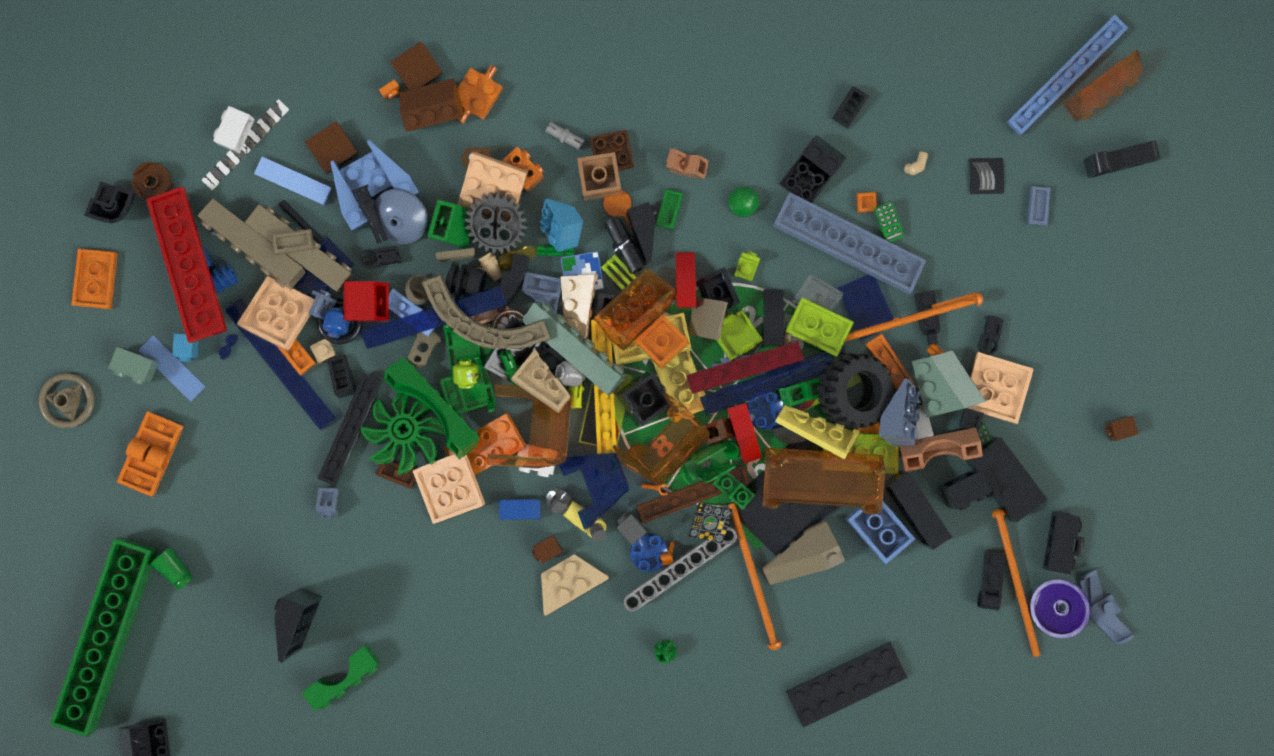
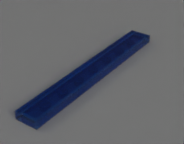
M501 286L454 300L456 305L469 317L507 305ZM432 307L363 329L360 333L367 349L447 323L441 320Z
M239 299L226 310V313L236 325L247 309V305L242 299ZM237 325L320 430L336 419L306 379L296 371L276 345Z
M844 345L842 346L839 355L847 354ZM823 351L804 358L803 361L777 368L702 396L700 401L704 412L708 416L773 392L779 388L824 372V367L831 365L829 362L833 358L838 357Z

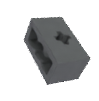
M625 512L617 521L616 528L632 545L647 532V529L632 512L630 514Z

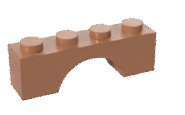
M976 428L915 440V446H899L905 471L925 468L930 459L944 454L955 455L962 460L983 457L981 441Z

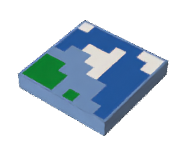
M598 251L560 258L563 276L598 274L594 290H604Z

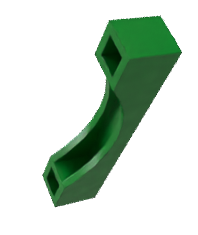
M403 357L385 369L383 379L395 392L412 396L433 410L444 428L446 446L459 460L477 447L480 439L478 433L466 424L464 418L453 410L450 403L443 400L439 392L428 384L427 379L415 370L411 362H408Z

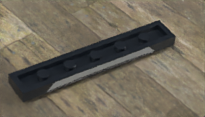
M363 373L317 479L337 486L382 380Z

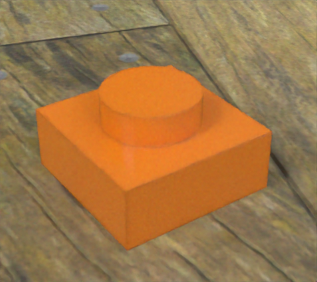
M395 79L379 89L385 100L396 98L402 90Z

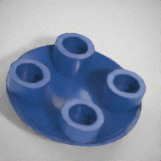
M763 391L755 394L750 399L747 408L752 424L765 430L772 429L773 426L778 425L775 421L783 409V403L776 393Z
M644 534L631 545L630 557L633 564L641 571L654 572L663 567L660 554L667 553L668 547L665 541L658 535Z

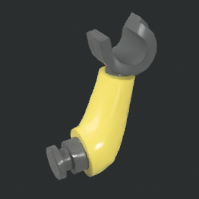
M555 487L552 491H549L546 496V504L551 507V512L563 513V516L587 533L588 536L592 537L595 542H601L605 539L606 524L601 517L571 500V495L564 489Z

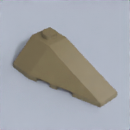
M826 520L807 528L797 541H792L789 544V548L783 553L776 555L762 569L768 583L772 585L830 569L845 562L836 539Z

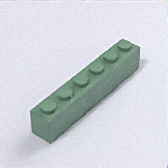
M535 302L521 321L528 325L544 319L551 338L545 340V342L607 395L614 393L627 376L623 372L624 369L617 363L613 364L605 352H599L591 340L584 339L579 335L580 331L573 326L570 327L565 323L566 319L552 312L550 305L545 302Z

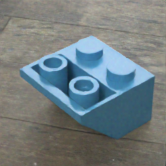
M549 198L545 199L539 224L541 230L546 233L550 244L555 247L557 252L578 246L583 219L575 207Z

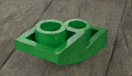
M729 472L712 482L713 485L742 510L755 496L754 493Z

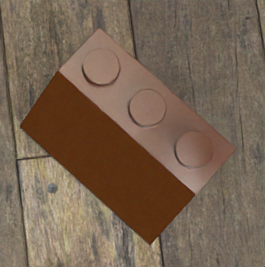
M454 78L399 93L400 115L406 132L465 116Z

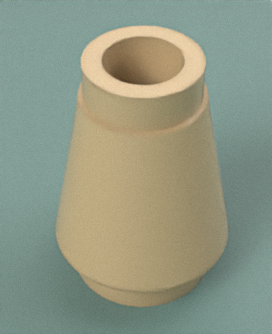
M491 252L478 260L479 266L486 268V273L494 282L502 277V271L496 256H493Z

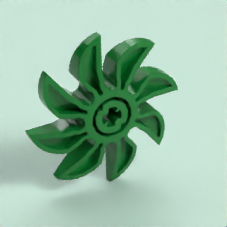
M398 393L392 402L396 412L395 417H390L379 398L374 403L373 416L380 425L386 426L387 429L376 430L361 427L363 436L372 444L380 446L390 441L383 449L369 457L371 461L378 464L390 463L396 460L399 450L403 448L398 475L409 472L415 466L418 459L413 450L415 445H419L431 465L434 463L437 456L436 446L431 438L422 436L423 433L445 435L440 420L428 417L419 422L420 419L432 411L420 400L413 404L411 412L407 414L410 396L403 393ZM405 428H407V429H408V432H407V433L405 432V434H402V433H401L402 430L405 431Z

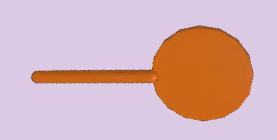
M621 190L622 195L605 197L603 200L605 211L612 217L623 216L631 228L626 215L627 209L631 208L630 196Z

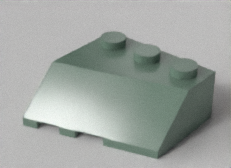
M953 350L912 361L926 417L986 402Z

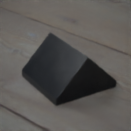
M725 267L697 281L704 299L727 302L726 310L740 304V300Z

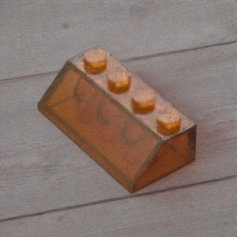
M1136 49L1063 103L1076 121H1079L1081 118L1084 120L1095 114L1092 110L1096 107L1099 109L1110 103L1108 99L1111 96H1114V98L1125 92L1123 88L1126 85L1131 87L1140 80L1138 77L1144 71L1139 51Z
M647 268L594 316V319L609 340L624 351L676 302V289Z

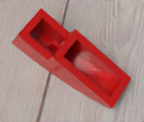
M694 252L675 253L677 309L696 308Z
M746 403L728 408L727 412L743 464L762 458Z

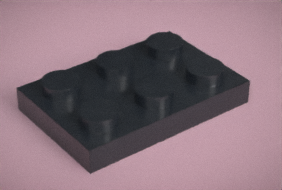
M512 316L505 329L525 326V324ZM542 342L518 349L494 348L490 351L482 366L511 382L509 375H506L504 371L505 366L499 354L504 352V355H506L505 350H511L515 363L521 367Z

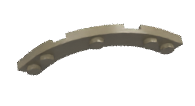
M441 274L422 282L427 296L441 320L445 321L456 334L474 344L491 349H518L551 338L544 319L511 329L493 328L483 325L467 316L456 305Z

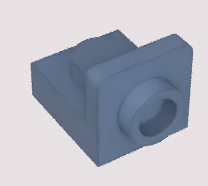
M322 289L320 292L313 290L312 294L316 295L309 314L324 320L326 312L334 308L337 300L330 298L331 294Z
M338 488L318 489L315 509L322 518L331 519L332 517H338Z

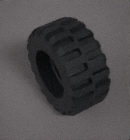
M849 353L833 358L829 362L831 365L824 367V374H820L819 377L820 385H817V391L820 393L818 402L822 403L821 409L823 413H827V418L834 421V423L847 427L868 428V426L877 424L894 396L892 395L894 384H891L893 378L891 373H887V366L881 364L882 361L868 354ZM858 373L864 383V396L861 402L853 408L847 398V385L852 376Z

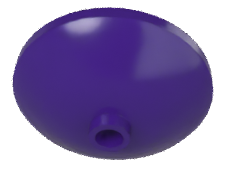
M1063 579L1047 581L1040 585L1032 596L1030 609L1033 620L1043 632L1056 638L1072 637L1081 632L1089 621V600L1084 591L1070 581ZM1061 603L1066 605V610L1061 609Z

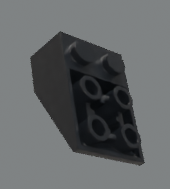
M816 135L779 184L790 193L812 203L847 157Z

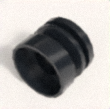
M453 261L447 273L445 284L452 299L454 297L455 303H459L462 296H464L465 305L479 307L486 282V268L473 266L470 273H467L466 264H462L460 268L459 263Z

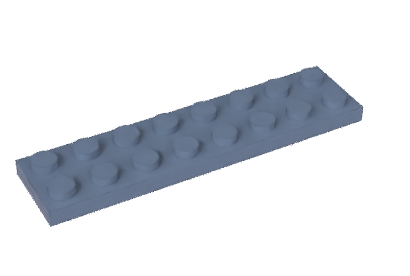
M790 192L773 224V227L909 295L912 293L926 263V260Z

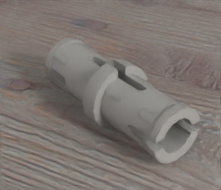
M553 122L549 123L545 131L560 139L561 143L565 142L577 150H580L581 145L584 143V139L572 134L569 129H563Z

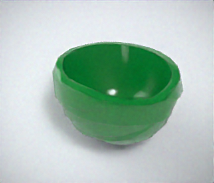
M750 187L736 188L729 196V208L736 216L748 217L756 212L759 206V196Z

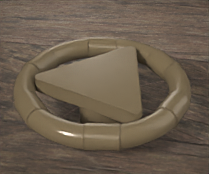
M61 373L51 377L43 385L38 403L41 414L50 424L55 427L68 429L81 425L90 417L94 408L95 396L92 387L84 378L77 374ZM68 380L79 383V385L47 395L48 391L59 381ZM83 388L87 398V406L76 419ZM46 399L71 421L67 422L54 418L49 413Z

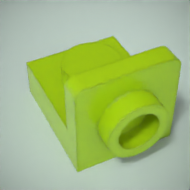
M750 251L742 252L734 276L752 282L760 261L757 254Z

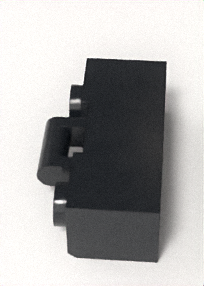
M1052 512L1042 569L1071 575V571L1075 568L1074 555L1082 556L1085 539L1078 536L1082 529L1081 517ZM1074 540H1076L1075 549L1073 551Z

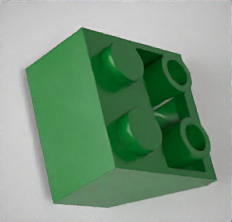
M438 200L427 237L433 241L468 249L471 236H468V234L471 232V229L465 228L470 224L465 219L470 217L466 213L469 209Z

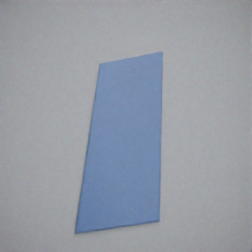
M154 335L139 349L144 356L159 361L157 369L190 401L205 388L176 357H172V353Z

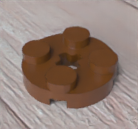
M146 162L139 165L133 173L132 187L141 198L148 199L168 192L173 187L170 172L161 164ZM150 177L156 178L154 186L148 185Z

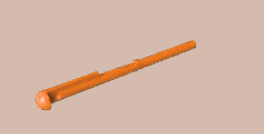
M974 292L932 305V309L900 319L897 317L891 321L850 332L845 342L976 304L979 307L982 305L984 298L979 292Z
M735 503L728 504V508L732 509V521L770 640L767 646L771 650H777L781 647L782 642L775 637V631Z
M997 508L992 512V518L997 520L1033 657L1040 656V651L1004 520V515L1007 513L1004 509Z

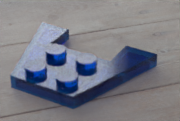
M616 453L557 458L563 476H568L581 470L594 503L577 512L584 530L591 527L630 489Z

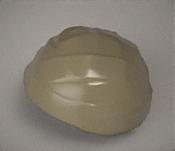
M421 275L409 278L405 286L408 300L415 305H423L430 302L422 284L423 280L428 278Z

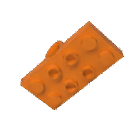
M147 411L136 437L128 444L126 449L127 458L117 483L154 497L184 425Z
M506 413L476 430L480 439L477 447L469 452L467 457L474 475H477L527 446L509 413ZM448 447L444 448L447 456L454 455Z

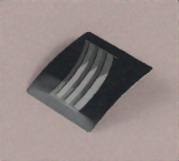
M970 158V194H1003V158Z

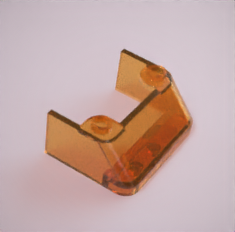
M666 392L663 396L671 405L667 414L672 421L646 447L643 444H635L628 451L623 450L617 445L613 446L614 451L625 467L655 485L666 482L710 435L707 428L681 402Z

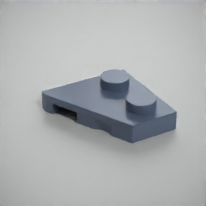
M526 272L522 291L536 302L547 303L551 306V311L557 314L562 291L561 279Z

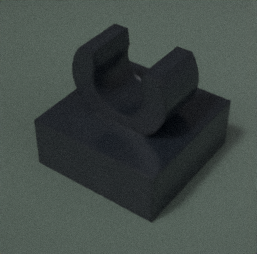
M964 408L959 427L966 429L976 428L977 432H979L984 413Z

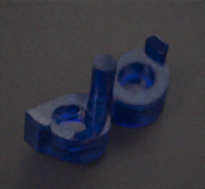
M230 334L226 337L225 342L227 345L219 349L220 359L225 360L230 356L232 346L238 341L237 334Z

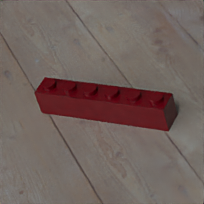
M799 341L686 376L691 393L696 394L803 361L804 357Z

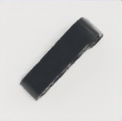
M1154 140L1111 152L1103 151L1090 155L1084 159L1088 178H1093L1160 160L1161 157L1157 142Z

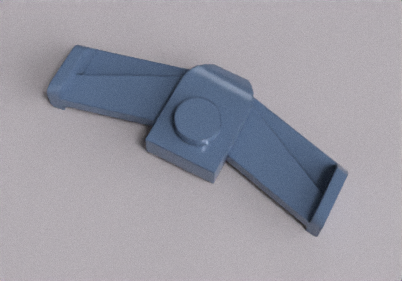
M1094 568L1078 577L1080 588L1084 591L1090 603V619L1116 645L1124 644L1134 638L1135 635L1115 616V614L1121 612V609L1112 594L1103 595L1097 570Z

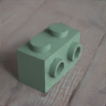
M116 347L108 368L114 370L113 374L125 378L127 375L132 377L131 381L143 385V382L151 383L159 361L123 347Z

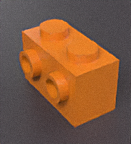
M517 146L502 162L528 171L523 187L528 193L544 179L542 174L544 170L538 163L533 164L529 160L531 156L524 148L520 150Z

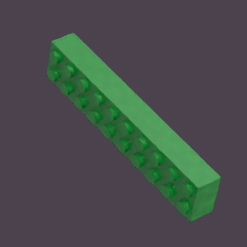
M125 537L113 539L49 725L84 737H88L96 732L152 569L150 564L155 560L158 551L157 548Z

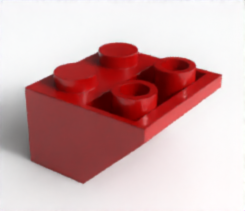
M375 281L344 282V321H389V283Z

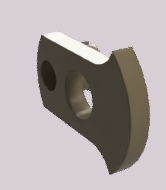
M419 330L415 331L417 338L408 356V360L415 368L419 369L426 366L435 345L441 343L439 336L433 331L429 337ZM425 343L429 348L426 352H420L417 349L418 346Z

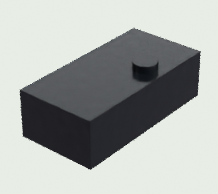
M994 437L992 441L982 446L983 457L965 460L972 470L982 471L992 491L990 493L1000 508L1006 511V516L1012 522L1017 523L1048 500L1001 437Z
M900 471L882 483L926 548L934 550L952 538L909 472Z

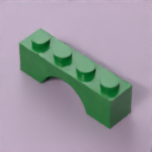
M368 643L348 657L350 668L344 680L329 682L320 678L301 692L314 711L319 708L323 711L332 704L330 701L336 696L339 699L347 693V687L350 685L355 687L363 681L361 678L367 673L370 676L379 669L377 665L381 661Z

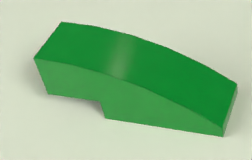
M819 377L779 388L783 407L785 405L790 407L817 399L820 396L819 391H817V385H820Z

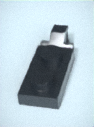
M934 290L914 294L917 313L932 309V305L936 304ZM935 315L918 320L922 335L927 336L928 345L938 343L937 333H940L939 316Z

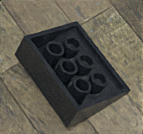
M300 588L277 600L274 610H277L274 618L279 662L283 663L302 650L322 599L321 595Z

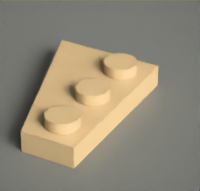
M536 350L530 354L512 377L514 383L558 413L570 399L569 393L560 381L555 378Z

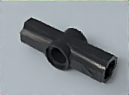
M620 216L606 221L604 225L614 242L612 243L613 249L619 257H622L630 274L644 269L646 265L637 250V241L632 234L628 233Z

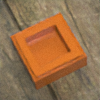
M876 192L857 193V213L874 212L873 207L877 206Z

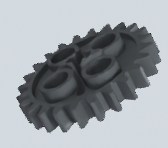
M491 191L489 197L484 193L481 196L482 200L477 197L475 199L476 204L471 203L470 205L472 210L466 212L470 216L465 219L466 222L470 223L465 227L466 229H471L468 236L475 237L472 241L473 243L480 242L478 248H481L483 245L486 246L485 252L489 248H492L493 254H495L497 249L503 254L504 248L510 252L512 249L511 245L516 248L518 246L517 241L521 243L523 240L521 236H525L527 233L523 230L528 227V224L523 223L528 218L527 216H522L525 209L519 210L521 203H513L515 197L509 200L508 193L504 197H501L500 191H498L496 196ZM496 206L499 207V213L497 218V223H499V226L497 227L496 231L497 239L494 238L496 222H493L497 216ZM487 208L491 210L492 215L487 216L484 213L483 209ZM502 211H508L511 214V218H505ZM487 227L490 229L491 234H485L482 228ZM501 230H507L510 236H503Z

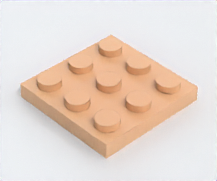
M474 151L470 158L458 205L472 210L470 207L471 203L476 204L475 199L477 197L482 200L481 196L484 193L489 197L491 191L494 196L500 191L501 197L508 193V199L510 200L515 197L513 203L517 204L519 203L528 171ZM496 206V211H497V213H496L497 216H496V218H495L496 220H497V218H498V213H499V207H498V206ZM487 208L483 209L484 213L487 216L492 215L491 210ZM502 211L505 218H511V214L508 211Z
M267 276L237 325L288 351L310 317L309 311L315 299L293 288L291 290L286 286L282 288L275 282V279Z
M977 352L970 378L986 402L968 407V409L1018 424L1034 369Z
M451 455L435 461L432 465L427 464L412 470L433 524L486 505L467 455L460 460L455 455Z

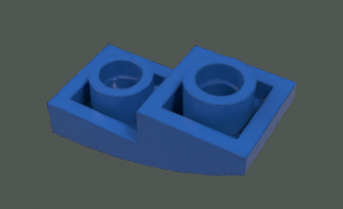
M499 500V520L540 519V500Z

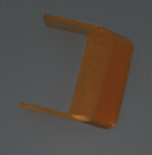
M495 384V396L528 398L532 400L533 408L528 457L488 454V465L538 469L563 464L567 459L571 394L569 393V401L558 413L520 386Z

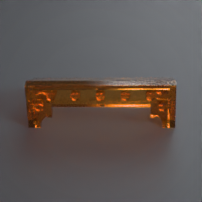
M765 448L763 506L776 509L782 505V502L861 507V510L867 515L881 514L886 472L883 455L848 453L846 458L843 459L827 451Z

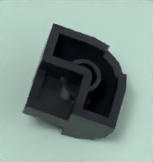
M100 181L95 197L90 198L84 216L103 223H117L125 219L130 212L136 193Z

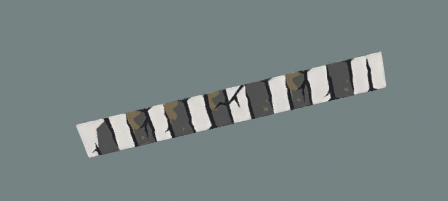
M278 99L250 129L240 154L230 150L202 181L213 190L289 109Z

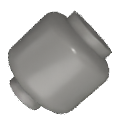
M563 361L556 368V378L564 386L577 387L586 377L568 361Z

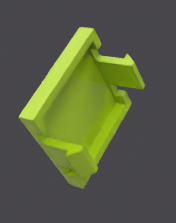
M743 310L736 313V315L730 312L724 316L720 338L716 341L730 361L737 359L763 343V339Z

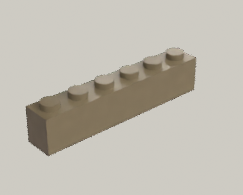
M213 198L197 215L202 221L200 224L206 230L210 231L212 229L215 231V236L222 242L228 241L231 244L230 248L236 253L242 252L245 254V259L252 265L258 264L261 267L260 271L268 277L270 275L275 277V282L282 288L286 286L291 290L306 273L302 266L286 254L275 255L272 243Z
M258 204L245 221L248 226L271 243L272 235L294 232L289 227L291 223L282 216L278 219L274 216L276 212L267 205L262 207ZM314 240L313 250L286 253L340 294L344 290V282L351 281L355 276L350 272L352 269L342 262L341 265L335 261L337 257L329 251L326 253L320 250L321 245Z

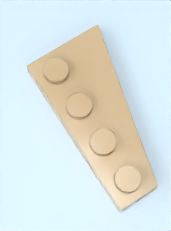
M598 274L562 276L561 290L565 323L570 327L573 326L580 331L579 335L584 339H588L590 331L589 320L592 317L593 311L591 306L596 291L594 286Z

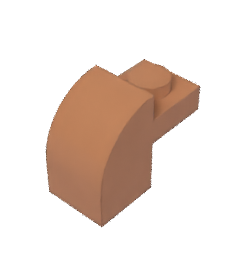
M670 149L666 167L670 169L671 173L680 176L705 179L709 160L700 155H689L677 149Z

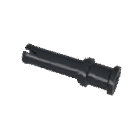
M367 184L351 191L355 193L359 202L358 207L364 211L376 244H378L382 240H388V237L374 208L375 200L371 198Z

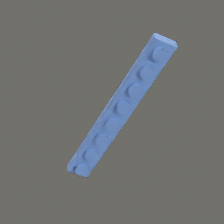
M1114 15L1006 123L1020 136L1128 27Z

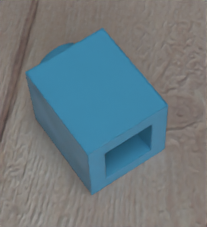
M174 334L172 357H178L179 361L191 362V358L198 359L199 341L189 343L186 334Z

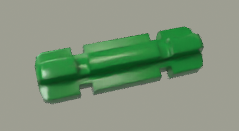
M538 245L537 255L573 256L574 247L557 252L552 245H548V247Z

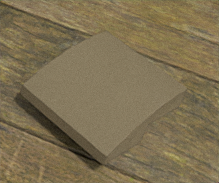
M696 298V308L692 309L688 326L689 336L719 340L728 303Z

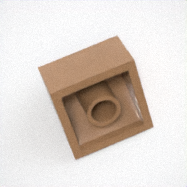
M615 152L577 158L584 201L622 195Z

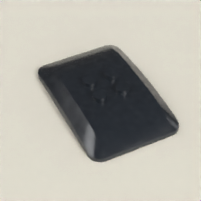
M808 439L803 442L789 443L754 478L747 488L755 496L743 510L735 504L740 521L774 555L783 553L790 547L789 544L792 541H797L803 535L807 528L820 523L848 495L858 482V477L853 471L822 470L823 448Z

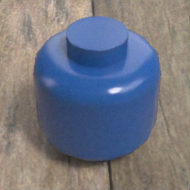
M332 308L331 311L326 312L323 330L328 332V336L339 338V335L347 333L350 321H344V310Z

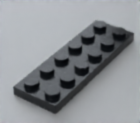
M888 642L787 690L786 693L804 728L907 679V675L891 642Z

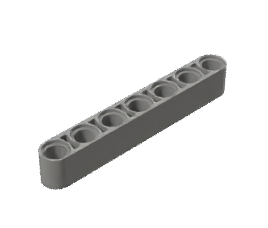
M728 526L727 530L733 533L730 540H723V544L717 543V548L714 551H708L706 548L707 544L711 541L703 540L674 560L673 564L667 565L628 592L624 598L625 608L629 611L638 610L736 541L737 534L735 530ZM695 552L701 554V560L698 562H693L690 558ZM679 563L684 564L686 567L682 573L675 571V566ZM661 575L669 576L670 580L667 584L659 582ZM645 586H652L654 592L651 595H646L643 592V588ZM629 597H636L638 603L635 606H630L627 603V599Z

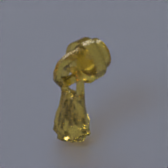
M531 245L519 250L507 251L505 254L503 252L498 257V264L502 269H509L513 261L512 253L526 255L530 259L534 258L537 252Z

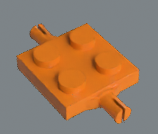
M490 65L486 74L479 73L470 68L457 88L465 116L457 120L464 124L469 114L484 120L502 92L503 87L492 79L497 70L493 65Z

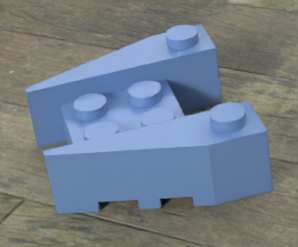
M370 140L367 143L372 152L348 166L340 169L335 161L330 162L341 213L351 230H356L368 223L364 211L358 207L359 202L355 193H352L351 190L368 184L371 198L392 186L394 189H403L415 196L420 193L411 176Z

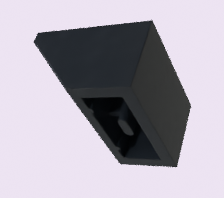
M165 719L136 723L119 728L122 756H171Z

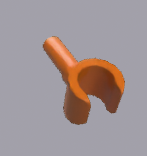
M661 482L658 485L642 483V488L656 490L661 495L668 494V492L660 491L662 486L669 487L665 482Z
M671 542L667 553L660 554V558L663 561L662 565L673 564L672 554L675 542Z

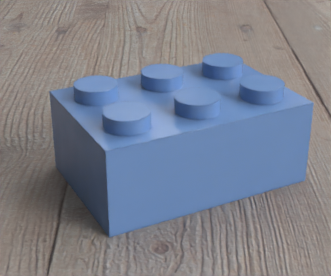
M874 493L844 518L884 564L891 561L915 540L913 535L882 499Z

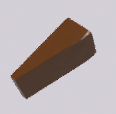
M392 461L387 464H378L375 475L412 489L416 480L412 471L414 469L405 474L398 475L399 462Z

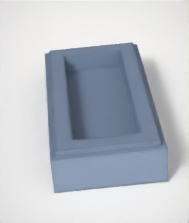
M1030 187L1027 225H1048L1051 188Z

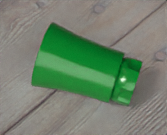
M172 547L166 549L150 564L172 585H175L178 590H181L194 578Z

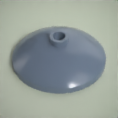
M390 189L383 192L375 200L374 208L389 241L397 244H410L417 241L426 231L428 225L427 212L423 203L414 194L403 189Z

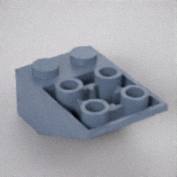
M908 379L903 380L881 416L879 436L892 446H915V440L918 439L917 421L920 419L918 408L922 398L919 389Z

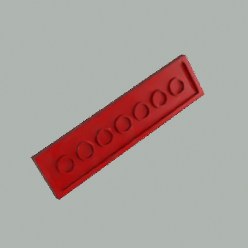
M182 186L146 199L187 341L194 343L228 331L186 189Z

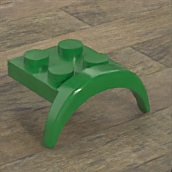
M447 324L443 326L449 356L450 376L453 380V366L459 363V360L470 359L472 363H475L474 358L480 357L484 362L492 349L474 344L462 338ZM484 324L486 326L493 327V324Z
M480 357L474 358L475 363L478 365V382L474 384V387L459 388L451 377L440 379L445 401L451 404L453 410L458 415L487 406L490 413L496 408L492 383L487 369L482 366L483 361Z

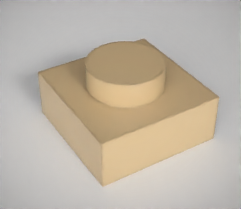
M325 339L310 346L318 363L337 356L332 344Z

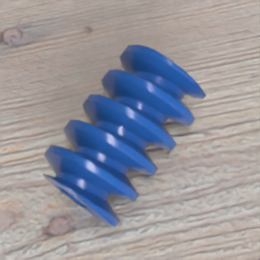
M226 262L227 268L222 264L219 265L220 272L215 268L213 269L214 275H211L217 294L218 291L223 292L225 288H230L231 283L234 285L238 283L236 272L229 262Z

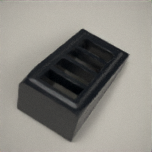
M852 86L832 119L848 129L869 95ZM854 93L862 100L859 102L858 100L851 97V95ZM848 100L858 105L857 108H854L851 105H849L847 103ZM844 106L853 111V114L851 115L844 111ZM842 113L850 119L847 122L839 117V114Z
M346 354L327 359L334 394L338 398L355 394L356 387ZM343 363V366L334 368V365ZM345 370V373L336 375L337 372ZM347 379L346 381L338 382V380Z

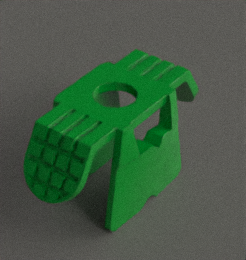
M724 441L717 445H709L690 456V460L683 463L680 468L685 483L690 485L693 480L700 477L707 484L736 467V464L722 463L737 458L740 454L739 447L733 441ZM710 458L711 465L703 468L701 463Z

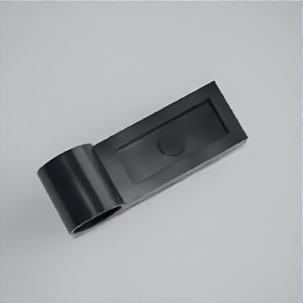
M984 551L981 591L977 599L978 608L996 611L1000 609L1005 553Z

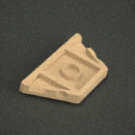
M576 554L542 572L544 615L550 614L609 579V576Z

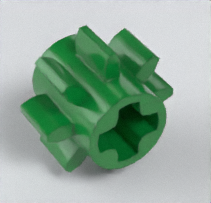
M662 639L653 648L656 651L654 653L655 658L660 663L669 664L678 655L675 652L677 650L675 643L668 639Z

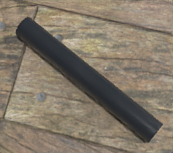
M285 200L279 203V206L303 230H312V237L319 245L324 242L325 239Z

